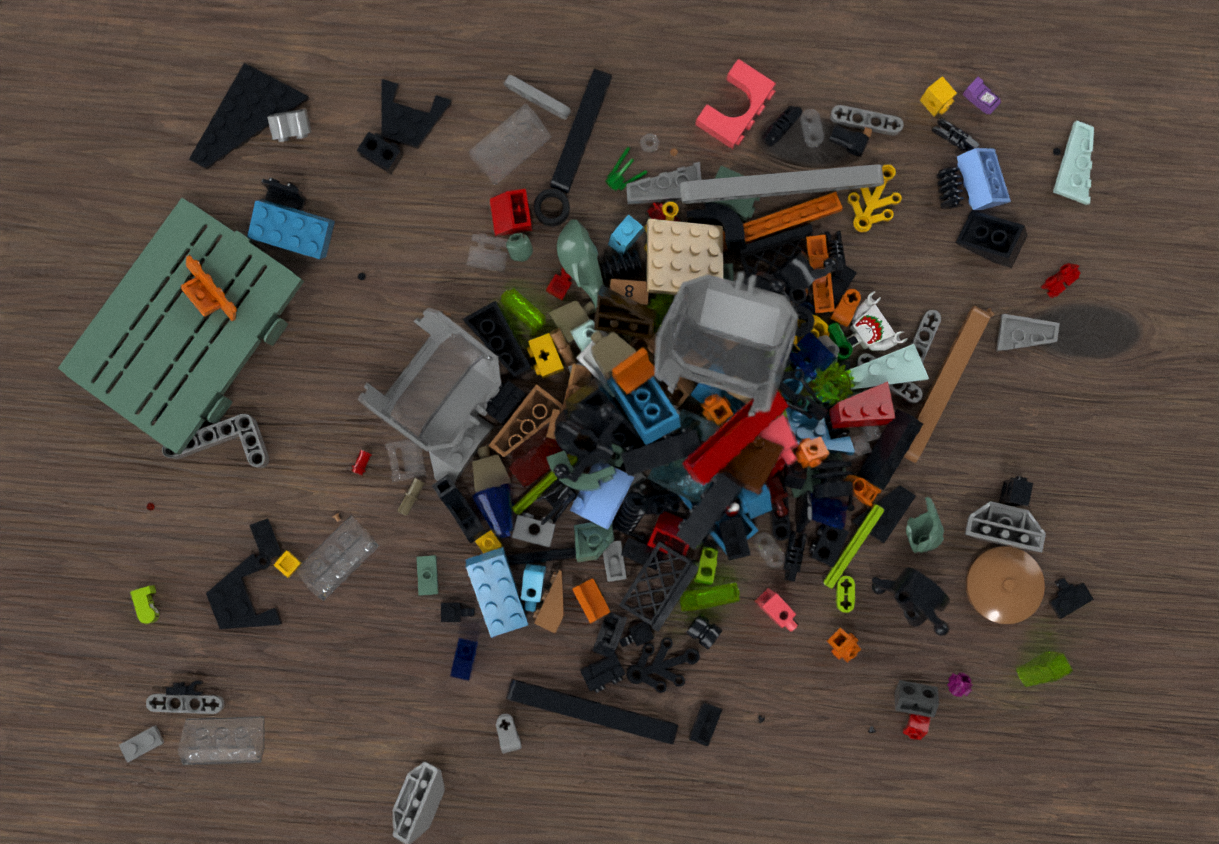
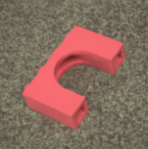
M740 59L731 68L726 80L746 93L750 101L749 110L739 117H727L707 104L696 119L695 124L731 149L735 145L739 146L745 137L743 133L746 129L749 131L755 123L754 117L761 115L766 107L763 104L767 99L770 101L776 92L774 90L775 82Z

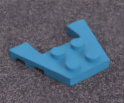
M833 384L815 393L818 399L823 402L822 405L837 402L838 400ZM802 400L797 403L799 406L802 404ZM808 400L806 406L803 408V410L808 411L807 406L810 403ZM789 407L786 409L788 421L798 444L806 438L812 440L821 436L829 453L836 454L840 452L846 453V455H853L855 453L850 436L837 439L830 438L824 418L817 421L814 418L809 419Z

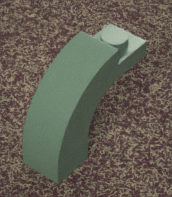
M565 451L546 457L553 473L555 466L560 463L566 464L569 472H572L574 469ZM610 466L595 473H582L576 482L567 478L559 480L575 490L595 491L601 489L598 481L602 480L603 483L614 479L613 476L616 475L614 467Z

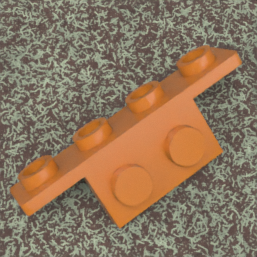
M190 255L187 256L186 267L195 278L182 284L181 290L204 317L221 308L231 321L236 320L237 309L235 305L225 298L221 288L215 286L212 277L208 273L205 274L198 260H194Z

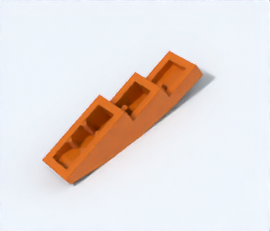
M826 235L806 237L808 257L810 258L809 264L814 269L823 268L824 260L829 258ZM828 273L811 284L815 313L835 311L831 273Z

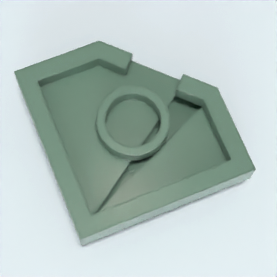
M593 522L574 525L577 562L597 560L615 540L613 522L608 530Z

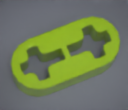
M841 576L836 582V607L839 611L848 613L855 606V581L850 576ZM845 579L851 584L847 587V593H844V587L841 586V582H844ZM844 595H847L846 600L850 602V606H847L844 610V606H841L840 603L844 602Z

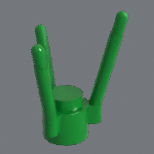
M629 147L625 149L605 181L615 192L618 189L622 191L626 184L634 182L648 173L647 170H644L623 183L625 178L622 174L634 162V159H630L619 172L616 171L629 152Z

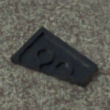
M899 485L875 503L882 507L884 512L869 534L884 544L916 495ZM868 508L851 522L860 527L872 508Z

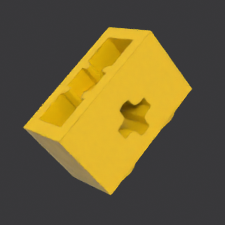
M942 76L927 88L920 101L935 117L938 113L944 114L955 102L953 98L957 92Z
M550 333L528 341L530 346L526 348L530 358L534 357L537 364L533 366L537 376L541 374L544 379L564 371ZM545 352L546 355H549L547 356L548 360L544 361V359L541 358V353Z

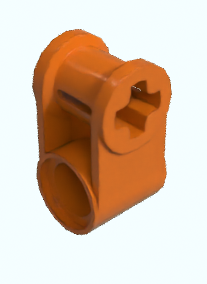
M855 289L847 290L839 304H837L830 319L848 327L861 300L859 291ZM850 295H853V296H854V297H853V300H855V301H852V302L850 303L848 297H849Z
M855 475L847 476L844 481H851L853 484L857 481V485L854 488L855 495L853 496L861 503L872 508L874 499L882 491L864 478Z

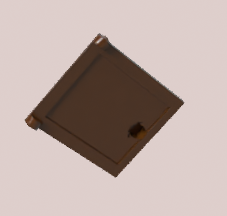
M756 436L753 442L746 445L741 450V453L731 459L727 466L718 473L721 474L728 471L745 484L744 489L761 495L762 488L784 447Z

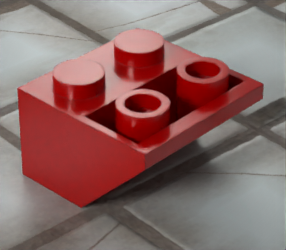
M526 188L506 191L490 199L495 236L532 231Z
M664 511L658 517L647 546L655 548L660 540L681 554L686 555L689 545L676 536L679 532L678 526L684 519ZM661 547L658 551L668 554V551Z

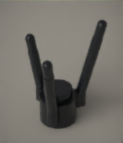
M801 377V383L811 395V397L806 395V399L810 402L807 406L808 411L787 401L786 403L789 408L805 415L807 418H814L819 421L826 416L828 410Z
M560 484L555 489L536 499L539 502L556 492L559 493L557 498L560 502L545 517L541 525H544L557 511L558 513L554 517L553 523L558 520L577 495L572 488Z

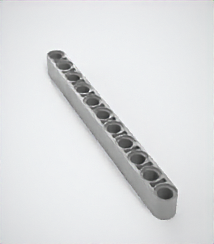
M877 164L686 181L680 183L682 204L877 187L884 185L882 165Z

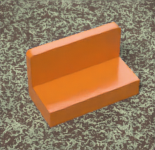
M643 347L612 369L613 379L626 394H630L655 375V366L649 361L648 352Z
M593 578L572 589L590 624L610 613V609Z

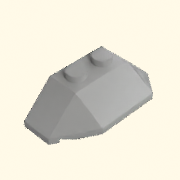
M477 416L476 418L480 424L478 426L474 424L472 428L467 429L463 434V440L458 445L455 444L454 447L429 451L435 479L439 481L446 475H449L453 482L456 483L494 426L480 416Z
M991 501L968 516L965 535L979 540L1040 553L1043 551L1046 536L1045 531L1040 527L1029 510Z
M424 761L420 766L407 774L393 808V837L404 844L413 843L430 828L445 791L441 770Z

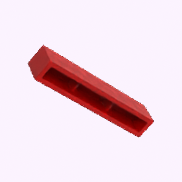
M778 390L769 411H757L755 415L748 417L754 399H751L682 463L694 481L702 485L710 482L713 476L725 468L731 459L739 455L746 445L753 442L761 431L768 428L769 424L776 417L782 415L788 404Z

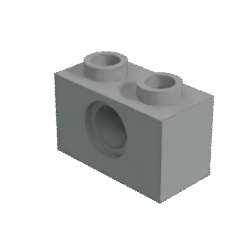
M528 513L517 516L512 538L546 547L551 546L556 527L555 524H552L553 520L549 519L544 525H541V522L545 519L543 517L540 521L533 519L534 515ZM532 524H538L540 527L537 535H532L529 532Z

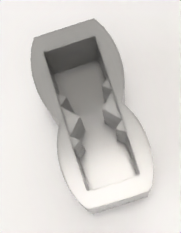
M307 109L277 113L267 117L272 139H278V142L288 141L291 136H296L297 139L306 138L312 131Z

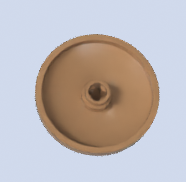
M1001 546L982 552L971 563L966 575V593L972 607L982 617L995 623L1014 624L1024 621L1038 609L1044 596L1045 582L1041 568L1028 553L1018 548Z

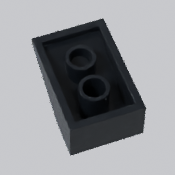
M971 210L956 240V244L993 263L1012 268L1028 235L1025 225Z

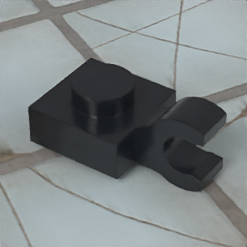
M441 603V622H461V617L475 616V608H461V603Z
M643 621L629 628L630 635L620 639L619 642L622 647L632 642H635L638 647L654 639L648 623Z
M197 680L192 682L191 685H185V682H173V686L166 687V695H202L203 691H197L196 685L203 684V681Z

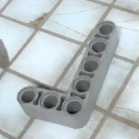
M240 414L199 429L192 438L195 440V445L192 448H189L187 445L180 455L176 453L171 455L170 449L162 446V453L165 457L180 459L240 437L247 460L251 466L264 468L269 464V455L257 421L254 417L247 414ZM245 419L250 420V424L247 428H243L242 423ZM230 425L232 430L230 434L226 435L224 429ZM209 432H212L213 439L208 442L206 436ZM255 436L256 443L250 446L249 439ZM261 454L262 462L256 464L255 457Z

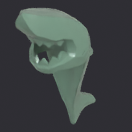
M572 219L566 224L558 237V259L568 275L576 281L577 286L582 287L591 297L596 310L598 292L601 285H603L597 260L598 251L590 239L586 228L578 220Z

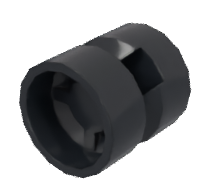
M700 613L690 625L686 634L694 640L699 639V644L708 650L717 640L722 629L714 623L709 624V619Z

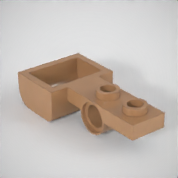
M572 365L562 411L566 408L565 400L590 382L592 373L585 366ZM553 409L546 437L555 439V421L562 412L561 410ZM578 432V435H577L576 438H577V439H586V438H588V437H590V436H588V435H581V434Z

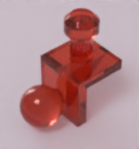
M778 476L768 479L765 485L770 493L771 503L775 502L778 516H785L789 510L785 507L782 499L788 497V494L783 490Z

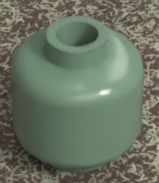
M514 233L506 242L508 253L514 261L524 262L533 253L530 239L525 234Z

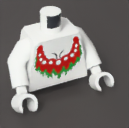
M875 291L870 293L868 300H864L855 310L851 320L853 325L850 327L853 334L846 338L852 348L860 343L864 349L885 351L897 345V343L907 341V338L900 340L899 335L904 333V331L895 334L876 306L881 297L873 300L872 295Z

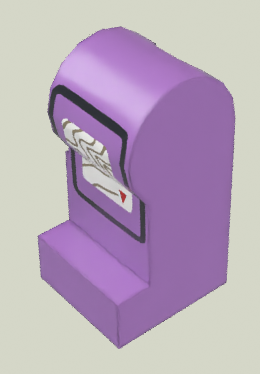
M977 77L962 95L984 113L991 114L1000 105L1001 100L983 84L984 81L981 78Z

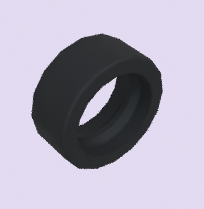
M547 189L537 195L534 201V212L540 223L545 226L555 227L565 222L569 216L570 205L568 198L563 192L557 189ZM555 197L562 202L563 211L557 218H547L542 214L541 204L546 198Z

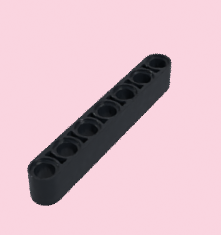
M594 68L552 177L551 188L569 193L608 91L612 74Z

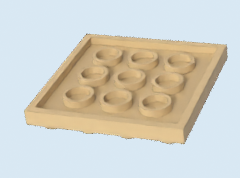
M648 219V293L677 295L683 282L705 275L724 279L723 226Z

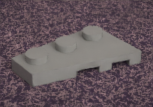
M1002 314L996 352L1055 343L1058 339L1060 323Z

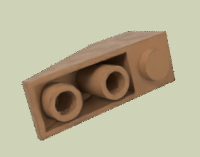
M561 570L558 573H553L549 582L552 586L549 591L545 590L541 599L544 603L541 609L537 607L533 616L536 619L534 624L553 633H556L564 616L563 575Z

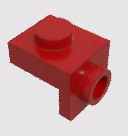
M910 713L903 734L908 735L912 739L921 740L928 733L931 717Z

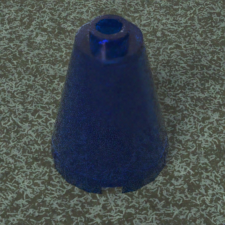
M502 484L500 487H491L472 494L476 505L493 534L499 536L500 539L511 536L510 532L514 531L510 484Z

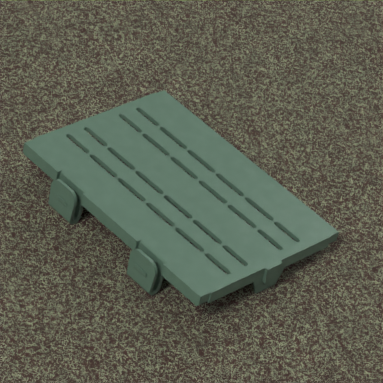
M181 198L58 369L164 447L180 455L204 423L205 419L203 418H207L209 422L216 424L233 402L223 395L262 342L260 339L274 346L289 325L282 318H279L277 314L279 316L282 314L304 281L296 276L294 272L252 244L253 241L237 230L233 232L191 202L189 203ZM207 225V228L200 236V238L197 240L195 245L191 246V244L196 239L201 230L204 228V226ZM220 235H222V238H221L220 241L217 243V245L215 246V248L212 250V252L210 253V255H209V256H206V254L208 253V251L210 250V248L213 246V244L216 242V240L218 239V237H219ZM188 249H190V252L187 256L190 255L194 260H198L199 263L205 259L201 266L205 274L208 273L212 277L215 286L221 288L223 292L233 279L235 280L225 294V298L229 302L231 301L235 307L246 291L250 290L237 309L236 320L231 321L229 319L212 344L210 341L225 320L229 318L221 308L210 315L198 333H195L205 317L184 292L181 293L171 309L166 313V309L181 290V285L186 283L192 275L186 267V257L174 274H171ZM252 255V258L248 262L246 267L243 269L240 275L236 277V274L241 269L243 264L246 262L248 257ZM264 266H267V269L261 275V277L256 282L254 287H251V284L254 282V280L259 275ZM167 277H170L169 281L163 287V289L155 298V300L151 302V299L154 297V295L162 286ZM149 305L148 310L142 316V318L134 327V329L131 330V327L133 326L135 321L141 315L146 306ZM164 315L163 320L152 333L150 338L146 341L145 338L148 336V334L156 325L161 316ZM127 333H129V336H128L127 339L124 341V343L121 345V347H120L119 350L116 352V354L113 356V358H110V356L112 355V353L114 352V350L117 348V346L120 344V342H121L122 339L125 337V335H126ZM192 336H194V339L192 340V342L189 344V346L186 348V350H185L184 353L181 355V357L179 358V360L176 362V361H175L176 357L179 355V353L181 352V350H182V349L184 348V346L187 344V342L189 341V339H190ZM144 343L142 349L139 351V353L134 358L132 363L126 369L125 366L127 365V363L130 361V359L135 354L140 345ZM207 346H209L208 351L205 353V355L200 360L198 365L192 372H190V369L195 364L197 359L200 357L202 352L205 350ZM108 361L109 363L106 366V368L100 374L95 383H93V379L99 373L104 364ZM173 364L174 366L169 372V374L163 380L158 389L155 390L154 388L156 387L158 382L161 380V378L169 369V367ZM123 372V375L121 376L119 381L108 394L107 391L109 390L111 385L114 383L119 374ZM188 375L189 377L172 401L169 400L185 376ZM151 393H153L151 399L145 405L140 414L137 415L138 410L143 405L145 400ZM168 403L167 408L164 410V412L159 417L157 422L152 426V422L154 421L156 416L162 410L164 405Z

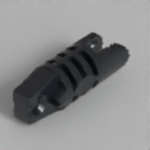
M790 105L777 117L762 136V140L767 146H773L787 133L802 115V108Z
M941 117L937 121L939 126H934L932 129L934 134L963 151L968 152L979 146V143L972 139L969 134L964 133L963 130L958 127L956 128Z
M829 231L824 232V235H826L828 257L835 258L838 262V269L834 272V276H842L843 265H846L841 231L836 232V240L831 241Z
M790 530L783 570H786L784 580L795 582L797 572L800 573L807 534L801 533L798 547H794L796 532Z

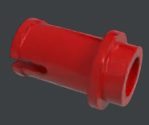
M360 450L355 465H352V472L359 475L366 473L365 468L372 454Z

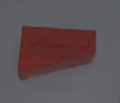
M544 438L542 440L543 444L531 448L522 459L521 457L518 458L509 467L524 488H527L551 469L546 457L563 451L556 439Z

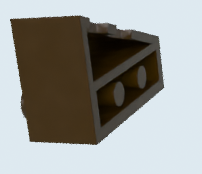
M601 285L597 296L594 330L652 339L657 312Z

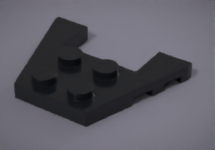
M382 79L381 136L387 140L419 149L431 133L432 128L440 121L447 108L452 105V100L435 95L430 113L395 103L394 100L399 84Z
M256 554L246 558L206 593L219 629L282 624L277 608L257 615L243 577L261 570L255 565Z

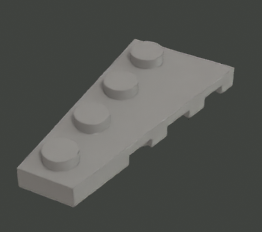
M700 162L693 163L689 167L677 168L676 171L661 173L653 178L648 177L626 184L628 205L681 201L680 183L701 180Z

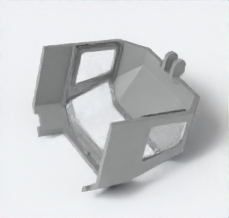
M744 272L738 273L736 282L712 275H705L683 282L656 336L654 376L659 381L663 380L668 385L667 389L672 394L680 377L754 399L748 417L755 415L757 411H769L794 343L798 314L785 296L754 288L756 276L752 275L749 278L748 286L742 284Z
M427 308L423 312V318L419 319L417 317L413 321L430 334L427 341L385 395L366 382L364 388L367 390L365 394L362 392L357 400L422 449L431 451L454 447L455 444L458 445L463 440V434L467 429L472 428L474 424L477 426L480 424L476 417L479 413L484 416L488 413L485 411L488 406L487 402L491 397L494 398L498 394L501 379L498 357L442 312Z

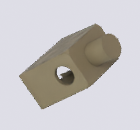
M576 300L549 312V317L556 327L561 329L566 341L573 344L575 340L570 331L590 320L589 316L596 312L591 301L581 307Z
M596 331L591 336L592 341L595 343L591 348L592 356L606 380L613 377V368L636 352L635 349L614 332L604 337L600 331Z
M489 446L478 448L480 459L472 462L475 492L478 494L512 484L499 454L491 456Z

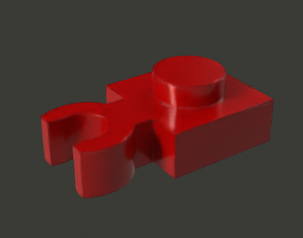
M562 267L561 276L554 275L546 288V292L563 300L572 286V282L568 280L573 278L566 274Z

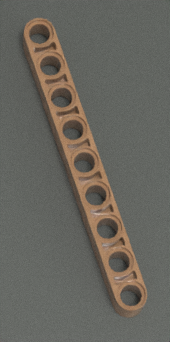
M974 305L969 311L915 417L923 423V426L904 458L914 463L920 458L990 320L991 314Z

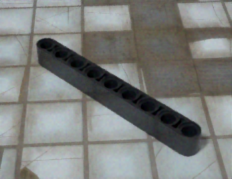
M511 679L506 699L667 744L674 745L679 727L678 724L515 679Z

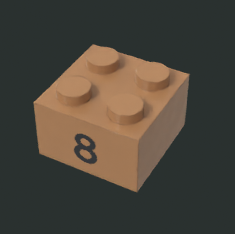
M611 279V290L647 307V282Z

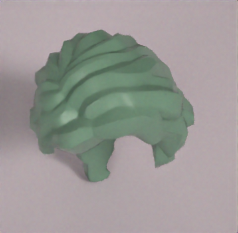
M925 497L928 511L915 517V519L910 517L907 521L906 535L914 553L932 551L944 540L943 525L937 514L934 502L929 497Z

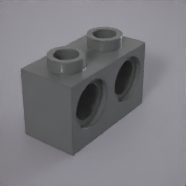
M899 680L894 693L895 711L934 718L939 707L938 687Z

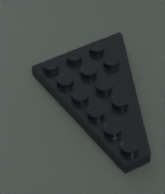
M244 63L189 160L208 170L217 161L224 159L231 151L240 148L249 142L252 137H256L262 130L269 126L267 118L269 115L294 111V108L305 101L307 102L309 97Z

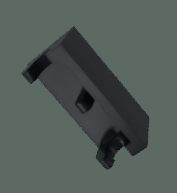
M741 517L719 522L728 561L751 556Z
M608 613V616L603 620L592 651L612 659L628 617Z
M702 701L688 737L689 740L708 747L723 709Z

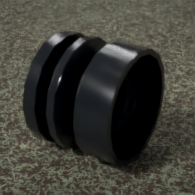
M827 460L822 461L820 465L814 468L810 467L811 471H820V474L811 475V478L820 479L821 483L812 486L813 499L855 495L853 482L844 481V477L852 475V471H843V468L852 467L851 462Z

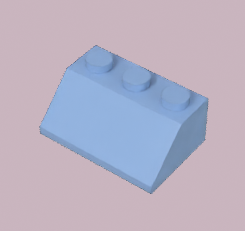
M974 148L957 156V165L962 173L963 185L968 192V201L973 210H984L1011 202L995 149Z
M600 461L592 465L589 474L608 468L611 465ZM615 467L616 475L613 476V480L605 483L602 480L598 481L601 488L599 490L579 491L570 509L573 513L607 530L635 478L631 475L628 476L627 473Z

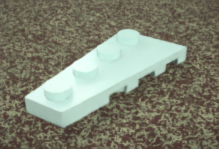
M1076 121L1072 126L1053 192L1088 205L1090 204L1089 188H1091V180L1089 179L1090 169H1092V161L1090 160L1091 152L1093 151L1094 127Z
M914 344L843 372L850 391L876 387L887 381L889 385L929 379Z

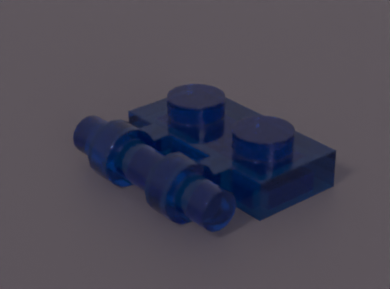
M811 332L796 344L801 350L795 353L791 349L789 355L791 362L802 369L805 376H808L811 380L817 377L814 371L818 367L824 372L837 359ZM806 356L812 360L809 364L803 361Z
M811 493L812 520L843 530L846 523L847 513L845 512L848 505L841 503L837 499L835 501L828 498L813 499V493Z

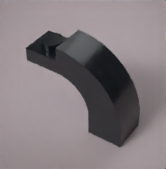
M705 203L704 210L694 209L687 211V221L689 223L723 226L727 250L746 249L743 223L740 217L729 207L718 203Z
M446 475L432 485L438 497L453 515L470 543L487 533L478 516L449 475Z

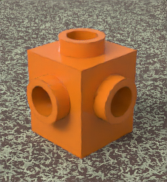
M718 394L708 396L701 404L704 410L702 414L708 422H714L717 426L731 417L733 412L729 408L731 404L726 397H720Z
M821 436L812 440L810 438L802 440L795 450L797 461L802 464L803 468L808 466L814 468L820 465L829 455Z
M839 628L827 640L828 644L833 648L831 653L838 660L842 658L847 663L856 657L861 650L857 644L859 640L851 632L847 634L842 628Z

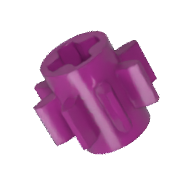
M953 673L948 679L949 683L947 686H949V691L954 696L962 697L963 694L968 696L972 691L971 687L973 684L967 674L958 673L955 675Z

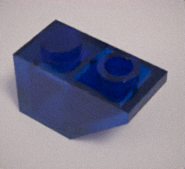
M459 638L450 677L467 681L471 680L477 655V641Z

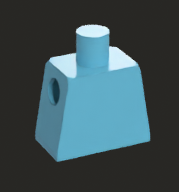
M628 215L611 234L608 245L618 254L624 256L645 229Z
M527 564L524 569L521 600H525L524 610L536 611V604L541 601L546 566ZM533 588L535 592H531L529 589Z

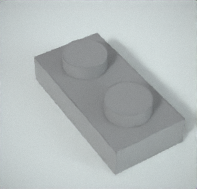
M621 540L612 542L603 552L608 582L627 579L624 559L621 555Z
M155 725L120 744L119 747L128 763L165 742Z

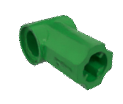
M833 323L828 326L829 337L838 348H844L847 351V355L838 353L837 361H846L852 354V346L847 342L839 323Z

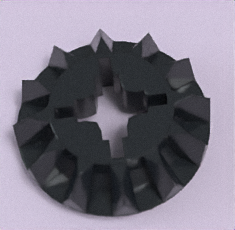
M793 306L799 320L806 321L801 323L800 327L796 326L795 336H805L813 329V314L806 307Z

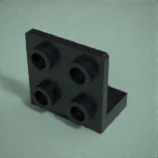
M274 178L262 179L261 183L268 189L265 200L303 211L306 198L302 191L298 189V186L290 183L283 185Z

